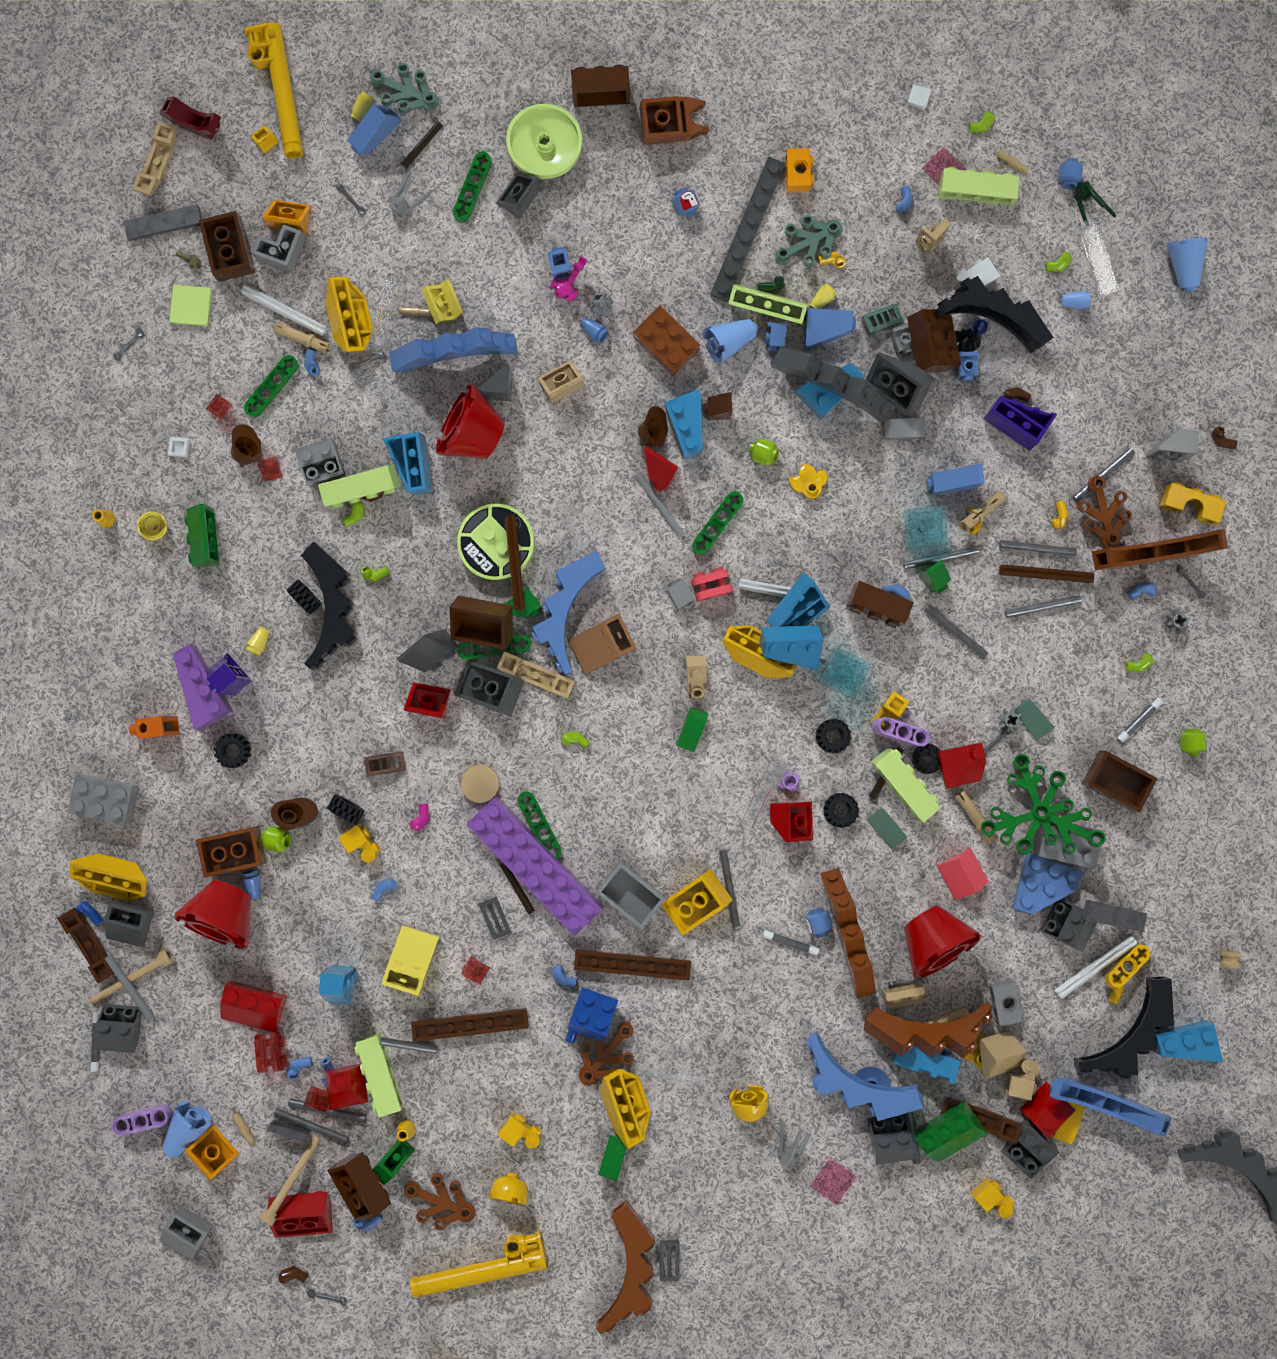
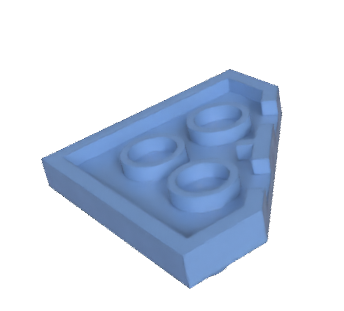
M1030 853L1027 854L1012 909L1029 915L1042 910L1079 890L1083 871Z

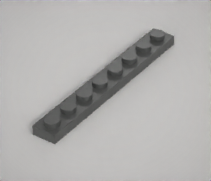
M768 156L710 293L711 296L728 302L733 285L738 279L786 163Z

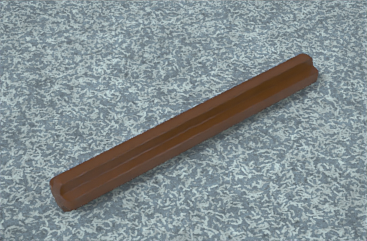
M510 515L505 517L513 605L515 610H523L525 605L516 517Z
M1005 564L999 566V574L1005 576L1082 583L1094 582V573Z

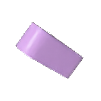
M877 718L872 722L871 728L874 734L912 747L925 746L930 740L929 733L926 730L892 718ZM882 722H884L885 724L884 731L881 729ZM899 728L903 731L902 736L898 733ZM916 734L920 736L919 742L916 741Z
M160 1105L123 1114L113 1122L112 1130L116 1135H126L161 1127L172 1118V1108L168 1105ZM159 1112L165 1114V1119L159 1117ZM140 1116L146 1119V1124L140 1121ZM121 1120L126 1122L127 1128L121 1125Z

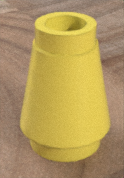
M362 91L360 95H357L351 117L361 122L375 99Z
M826 283L819 288L809 306L814 309L824 308L835 299L836 291Z
M259 626L258 630L246 643L247 647L245 650L256 656L264 653L270 631Z

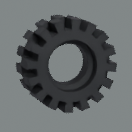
M298 579L287 589L289 595L310 615L322 605L313 592Z
M825 720L816 730L818 746L828 753H840L847 749L846 747L850 745V740L852 739L849 726L842 720ZM832 728L837 729L841 734L840 740L835 744L828 742L826 738L828 730Z
M225 734L215 743L216 748L213 751H216V754H214V757L218 759L216 761L221 763L223 767H241L244 763H247L248 758L251 756L250 743L240 734ZM231 743L237 744L240 749L239 755L235 758H230L226 754V748Z
M835 793L825 801L823 814L831 825L839 828L849 827L852 823L856 822V818L859 816L858 803L848 794ZM838 803H844L848 807V813L843 818H838L834 814V807Z
M334 794L327 806L331 813L355 825L358 824L365 812L360 806Z

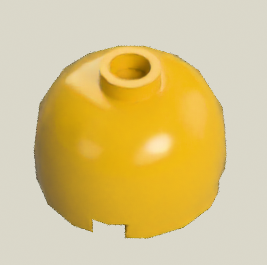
M758 1085L746 1086L749 1090L737 1091L736 1088L730 1093V1106L738 1119L751 1123L761 1119L766 1114L769 1104L768 1092H764V1088Z
M508 1172L507 1176H500L492 1183L488 1198L527 1206L529 1190L525 1181L519 1179V1174Z

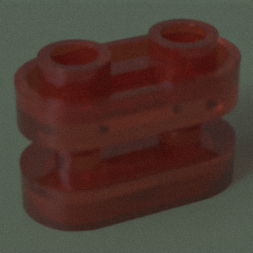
M273 1032L270 1035V1039H266L265 1033L256 1034L254 1044L257 1072L259 1074L267 1073L269 1066H272L274 1072L283 1071L284 1067L287 1066V1057L282 1055L281 1048L285 1047V1036H281V1032ZM267 1047L271 1048V1058L269 1059Z

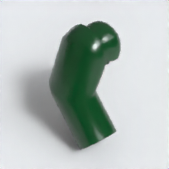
M776 276L774 282L758 283L757 289L763 292L781 290L785 286L784 278Z

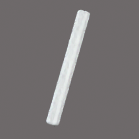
M247 284L243 285L241 293L246 297L320 336L326 334L327 327Z
M1132 936L1127 937L1056 988L1055 993L1059 998H1064L1138 944Z

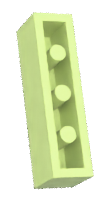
M955 167L944 168L940 175L938 197L1013 205L1018 198L1019 176H1014L1011 173L995 174L992 171L982 173L976 172L974 169L964 171L958 170Z
M737 284L733 285L728 303L799 324L803 323L808 306L807 303Z
M394 464L318 484L324 507L331 505L332 509L344 506L343 502L349 501V504L361 501L360 497L366 496L367 499L378 497V492L383 491L384 495L393 493L396 487L401 486Z
M886 748L870 763L916 819L924 823L940 809L937 804L939 800L934 794H929L926 791V784L920 778L917 779L913 775L915 773L914 769L908 763L904 764L901 760L903 756L897 749Z
M381 1032L358 1039L354 1046L355 1053L362 1062L360 1064L362 1075H366L367 1078L366 1088L368 1094H371L373 1098V1111L378 1114L379 1118L401 1111L404 1107L386 1047L379 1045L380 1037H382Z

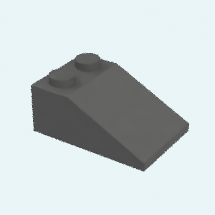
M879 352L874 359L866 380L877 388L876 392L908 416L920 409L934 378L917 366Z
M443 629L425 634L396 659L420 671L427 672L432 670L434 672L442 666L441 662L444 659L449 660L456 654L455 650L459 646L454 640H451L448 631Z
M468 660L454 696L511 717L525 681L514 675Z

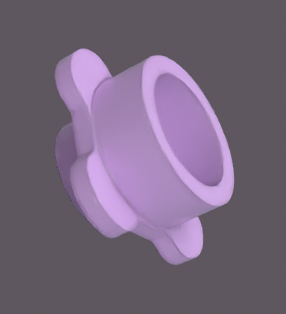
M783 771L779 787L795 792L800 776Z

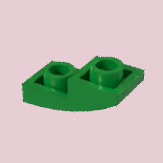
M690 707L676 746L692 752L695 751L706 724L708 713Z
M610 1135L598 1174L614 1181L618 1179L626 1152V1146L619 1137Z

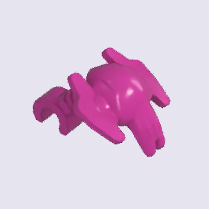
M582 255L579 257L578 262L574 263L573 270L567 281L564 278H555L549 288H555L554 295L556 298L567 299L570 302L578 297V289L576 287L573 289L572 283H574L579 272L587 263V259Z

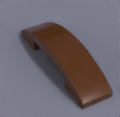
M75 907L57 917L66 934H71L89 963L88 969L97 983L115 974L105 961L108 954L96 933Z
M945 1097L941 1114L962 1101ZM968 1104L987 1132L1017 1144L1022 1128L1021 1123L987 1109Z

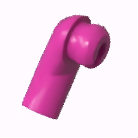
M420 804L419 816L415 820L410 821V828L416 831L421 830L429 822L428 804Z

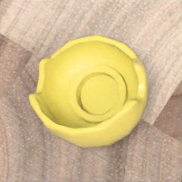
M149 511L144 513L137 522L138 533L146 540H159L167 532L166 519L158 512Z

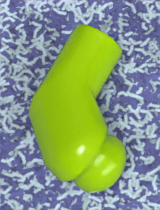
M988 111L984 113V117L980 122L969 123V133L988 131L995 121L993 113Z
M1063 252L1057 262L1046 261L1045 271H1064L1071 264L1072 256L1069 252Z
M361 501L352 503L351 515L342 519L346 527L363 518V503Z
M365 566L360 571L365 580L378 582L391 574L386 566L379 570Z
M1145 653L1139 662L1127 661L1125 670L1144 672L1153 665L1154 659L1151 654Z
M577 731L566 732L561 738V743L565 746H568L570 743H577L585 749L590 744Z

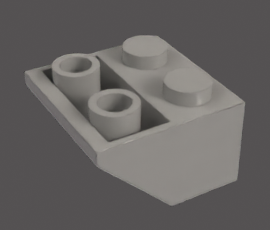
M1178 429L1146 453V457L1152 456V461H1164L1165 458L1171 459V463H1182L1184 460L1190 459V457L1197 454L1199 431Z
M332 438L295 449L306 486L344 474L342 460L336 442Z
M181 1205L171 1216L159 1240L193 1260L214 1225Z

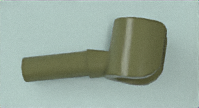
M178 251L176 252V256L189 261V267L194 268V266H197L196 268L200 269L201 260L195 255L189 256Z

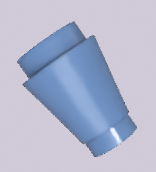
M587 317L580 323V327L594 342L602 343L608 336L609 331L606 330V326Z
M253 869L241 873V881L246 892L252 899L261 897L260 874L257 870Z

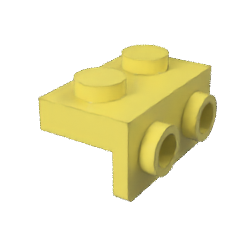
M445 280L440 285L425 286L422 289L436 324L452 323L463 315L450 280Z

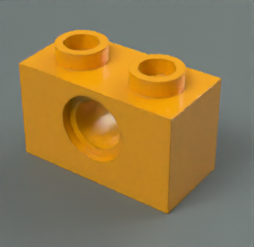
M810 148L787 149L785 155L786 192H809L810 187L814 185V174H811L810 167H813L814 158L813 155H810ZM801 168L804 170V173H798L795 169Z

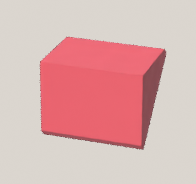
M971 848L937 865L955 900L977 893L989 882Z

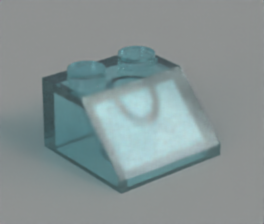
M947 506L904 510L905 548H943L948 545Z

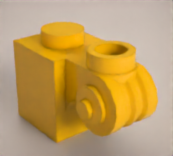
M358 824L338 837L348 854L358 848L362 849L361 859L366 863L374 861L378 853L381 852L379 845L376 842H371L369 838L371 834L365 825L362 827L361 824Z
M512 1112L497 1136L512 1147L520 1138H526V1146L534 1149L539 1145L542 1130L536 1125L531 1127L522 1114L517 1113L516 1115Z
M987 1177L970 1192L986 1212H989L995 1206L996 1211L1002 1218L1012 1216L1015 1202L1008 1194L1005 1197L1000 1192L1002 1188L995 1180L991 1182Z

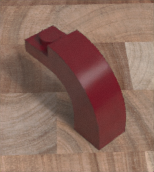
M174 96L167 97L159 113L175 125L206 139H213L215 133L220 128V120L222 118L216 113L206 114L199 112Z

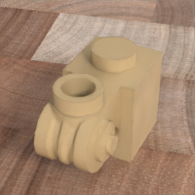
M705 655L686 656L687 683L689 684L687 692H689L691 698L699 699L704 697L705 691H707V687L704 686V683H707Z
M1024 1057L1019 1065V1068L1023 1070L1020 1074L1008 1072L1004 1092L1009 1096L1031 1100L1032 1095L1036 1093L1034 1080L1035 1076L1040 1074V1065L1036 1064L1032 1059Z

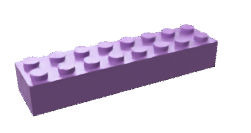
M495 796L466 824L573 936L581 931L603 909L604 906L535 837L534 833L498 796Z

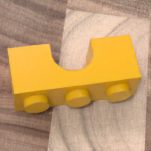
M1180 482L1166 485L1159 507L1178 513L1184 510L1186 502L1189 501L1197 507L1196 520L1210 525L1220 523L1227 502L1221 500L1220 496L1204 494L1202 490L1197 488H1186Z

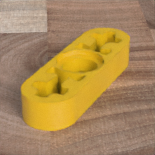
M1140 944L1129 950L1106 974V985L1111 989L1122 987L1149 960L1151 955L1149 948ZM1138 951H1143L1142 957L1137 958L1136 960L1133 959L1139 954ZM1125 961L1132 965L1131 972H1127L1124 969L1123 964ZM1121 973L1122 976L1117 979V983H1113V977Z

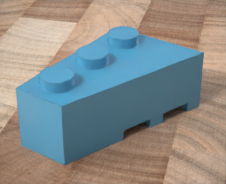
M852 363L841 367L852 377L861 379L865 377ZM811 382L798 387L795 391V394L820 420L844 399Z
M699 389L664 403V408L684 459L701 454L703 450L701 390Z
M416 432L382 438L407 492L413 495L432 493L426 436Z
M803 572L767 618V622L771 627L807 626L828 610L830 606L815 581Z
M819 626L762 627L759 643L763 656L766 658L818 670L824 639Z
M332 965L320 974L319 995L325 998L328 1003L352 1005L353 985L357 984L358 972H355V967Z
M1207 1020L1155 1032L1156 1051L1154 1052L1162 1057L1223 1062L1215 1025Z
M915 1045L909 1053L906 1052L902 1057L893 1052L891 1059L896 1065L916 1072L921 1071L931 1074L930 1076L934 1078L939 1076L948 1079L949 1083L954 1085L961 1063L948 1048H944L941 1053H937L932 1058Z

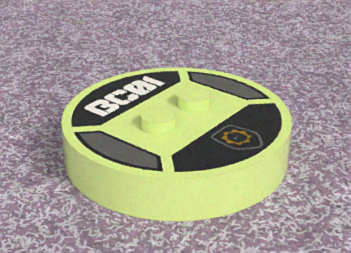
M487 504L475 509L465 518L458 532L457 547L463 563L472 573L485 580L504 581L511 579L505 525L506 516L513 515L516 517L521 572L527 567L534 553L535 539L529 522L518 510L508 505Z

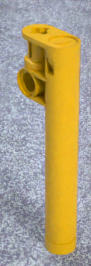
M274 22L249 26L244 29V35L248 37L249 41L247 55L256 69L270 68L285 157L289 159L302 157L304 153L282 27ZM257 56H261L260 59L255 60Z
M539 1229L537 1233L530 1235H509L505 1241V1257L429 1273L420 1277H411L410 1289L412 1297H421L422 1295L435 1294L548 1269L541 1230ZM514 1242L518 1245V1247L516 1249H512L509 1247L508 1244Z

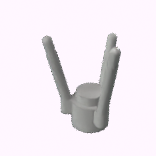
M410 170L407 171L389 205V208L397 212L399 216L403 213L407 215L414 207L431 195L429 191L407 207L408 202L404 199V196L413 183V180L410 179L405 186L411 173Z
M781 1121L780 1148L778 1156L781 1157L780 1164L788 1168H794L796 1162L799 1161L810 1134H806L798 1151H796L803 1131L799 1129L793 1147H787L784 1150L785 1122Z

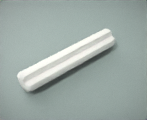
M740 579L738 584L740 590L784 597L791 589L790 587Z

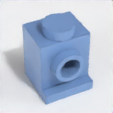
M554 248L551 252H548L553 278L569 277L571 266L567 249ZM560 261L564 263L561 265H557V263Z
M768 322L766 331L770 332H766L765 344H768L769 353L777 354L780 347H785L787 324Z
M959 352L961 365L956 367V379H962V382H971L978 376L979 352ZM966 364H970L971 369L966 368Z

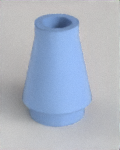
M1080 291L1062 294L1061 306L1081 310L1089 308L1090 292Z

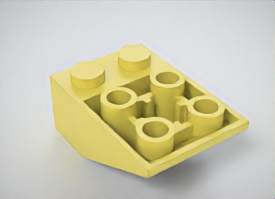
M402 925L389 959L382 985L419 996L422 993L439 936Z

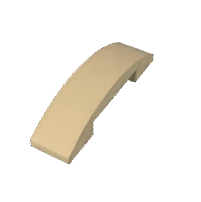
M158 121L152 136L154 143L142 173L138 172L132 187L133 191L152 196L158 188L175 144L176 126Z
M505 651L497 667L500 671L514 675L567 699L575 681Z

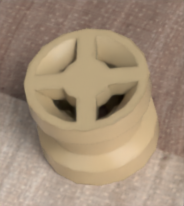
M1221 950L1222 961H1220V966L1239 969L1240 963L1238 961L1241 957V952Z

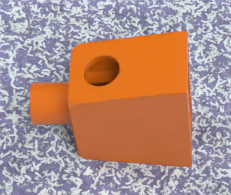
M178 716L136 719L135 724L129 726V733L131 736L136 735L137 739L180 735ZM163 723H171V729L164 730Z

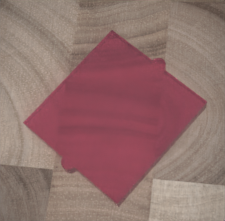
M945 147L935 156L932 155L931 160L922 167L938 185L940 184V175L944 168L955 167L958 170H967Z
M829 1158L811 1184V1187L820 1192L823 1198L827 1197L837 1205L856 1176L846 1170L844 1165L841 1166Z

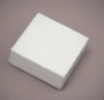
M913 84L907 105L925 110L931 89Z
M170 436L168 456L188 458L190 439Z

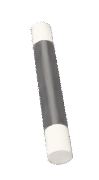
M1157 698L1117 739L1123 743L1163 704L1162 700Z
M766 930L763 932V938L816 956L819 953V948Z
M93 1012L92 1033L100 1012ZM93 1041L90 1071L97 1072L99 1071L100 1050H95Z

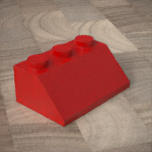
M230 981L225 984L220 1003L221 1019L277 1033L287 995Z
M316 1191L308 1194L296 1193L295 1195H287L276 1212V1221L272 1227L269 1225L275 1238L333 1233L331 1200L328 1193ZM277 1196L269 1197L267 1209L270 1208Z

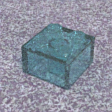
M835 647L818 683L850 699H855L872 664L839 647Z

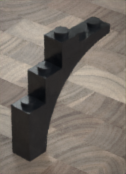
M978 276L973 279L968 277L959 284L961 287L955 291V294L950 297L951 299L945 298L937 304L938 308L933 312L936 319L958 313L986 317L1009 330L1022 342L1030 354L1054 338L1029 300L1022 304L1020 301L1014 304L1004 288L997 292L995 289L988 292Z
M313 541L301 554V557L309 564L319 581L323 593L325 614L320 639L313 653L304 663L311 670L319 669L325 663L324 658L328 654L332 655L338 649V643L343 647L351 646L357 638L355 636L358 634L342 619L343 615L346 617L352 612L354 603L338 589L339 586L343 587L348 583L350 573Z
M1166 976L1146 977V993L1143 1006L1127 1034L1102 1052L1091 1056L1074 1058V1066L1081 1072H1092V1069L1109 1072L1113 1068V1072L1124 1079L1132 1078V1075H1138L1137 1053L1149 1054L1150 1051H1156L1155 1029L1166 1030L1168 1026H1174L1172 979Z

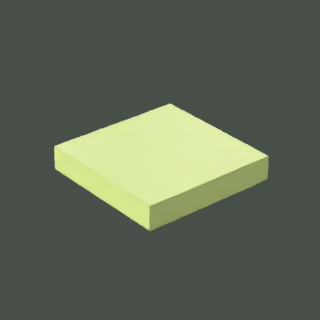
M173 285L169 322L171 324L209 327L212 289Z

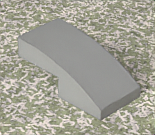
M886 419L884 422L885 439L926 438L925 419Z

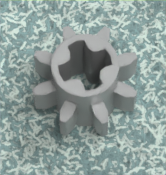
M597 293L591 299L592 305L590 309L593 314L605 317L612 312L613 306L611 304L614 301L606 293Z
M1173 610L1172 615L1165 616L1168 621L1164 625L1170 627L1169 632L1176 630L1179 634L1183 633L1182 628H1189L1187 623L1190 618L1185 616L1186 611H1181L1178 614L1177 610ZM1177 619L1180 620V623L1178 624L1175 623V620Z
M1011 708L1010 713L1007 710H1003L1004 715L998 717L1002 722L999 727L1006 726V732H1010L1011 728L1018 731V724H1023L1019 719L1022 714H1015L1014 708ZM1008 716L1014 717L1012 720L1013 724L1007 723L1009 720Z

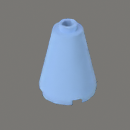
M1205 237L1167 243L1179 288L1184 289V292L1196 291V287L1200 286L1208 244Z
M750 319L713 325L703 330V339L707 338L709 346H705L715 362L720 361L719 364H721L756 337L758 328L756 323Z
M190 1101L180 1102L176 1106L162 1146L166 1156H180L210 1128L212 1122L210 1123L211 1115L207 1110L198 1104L197 1108L189 1105Z

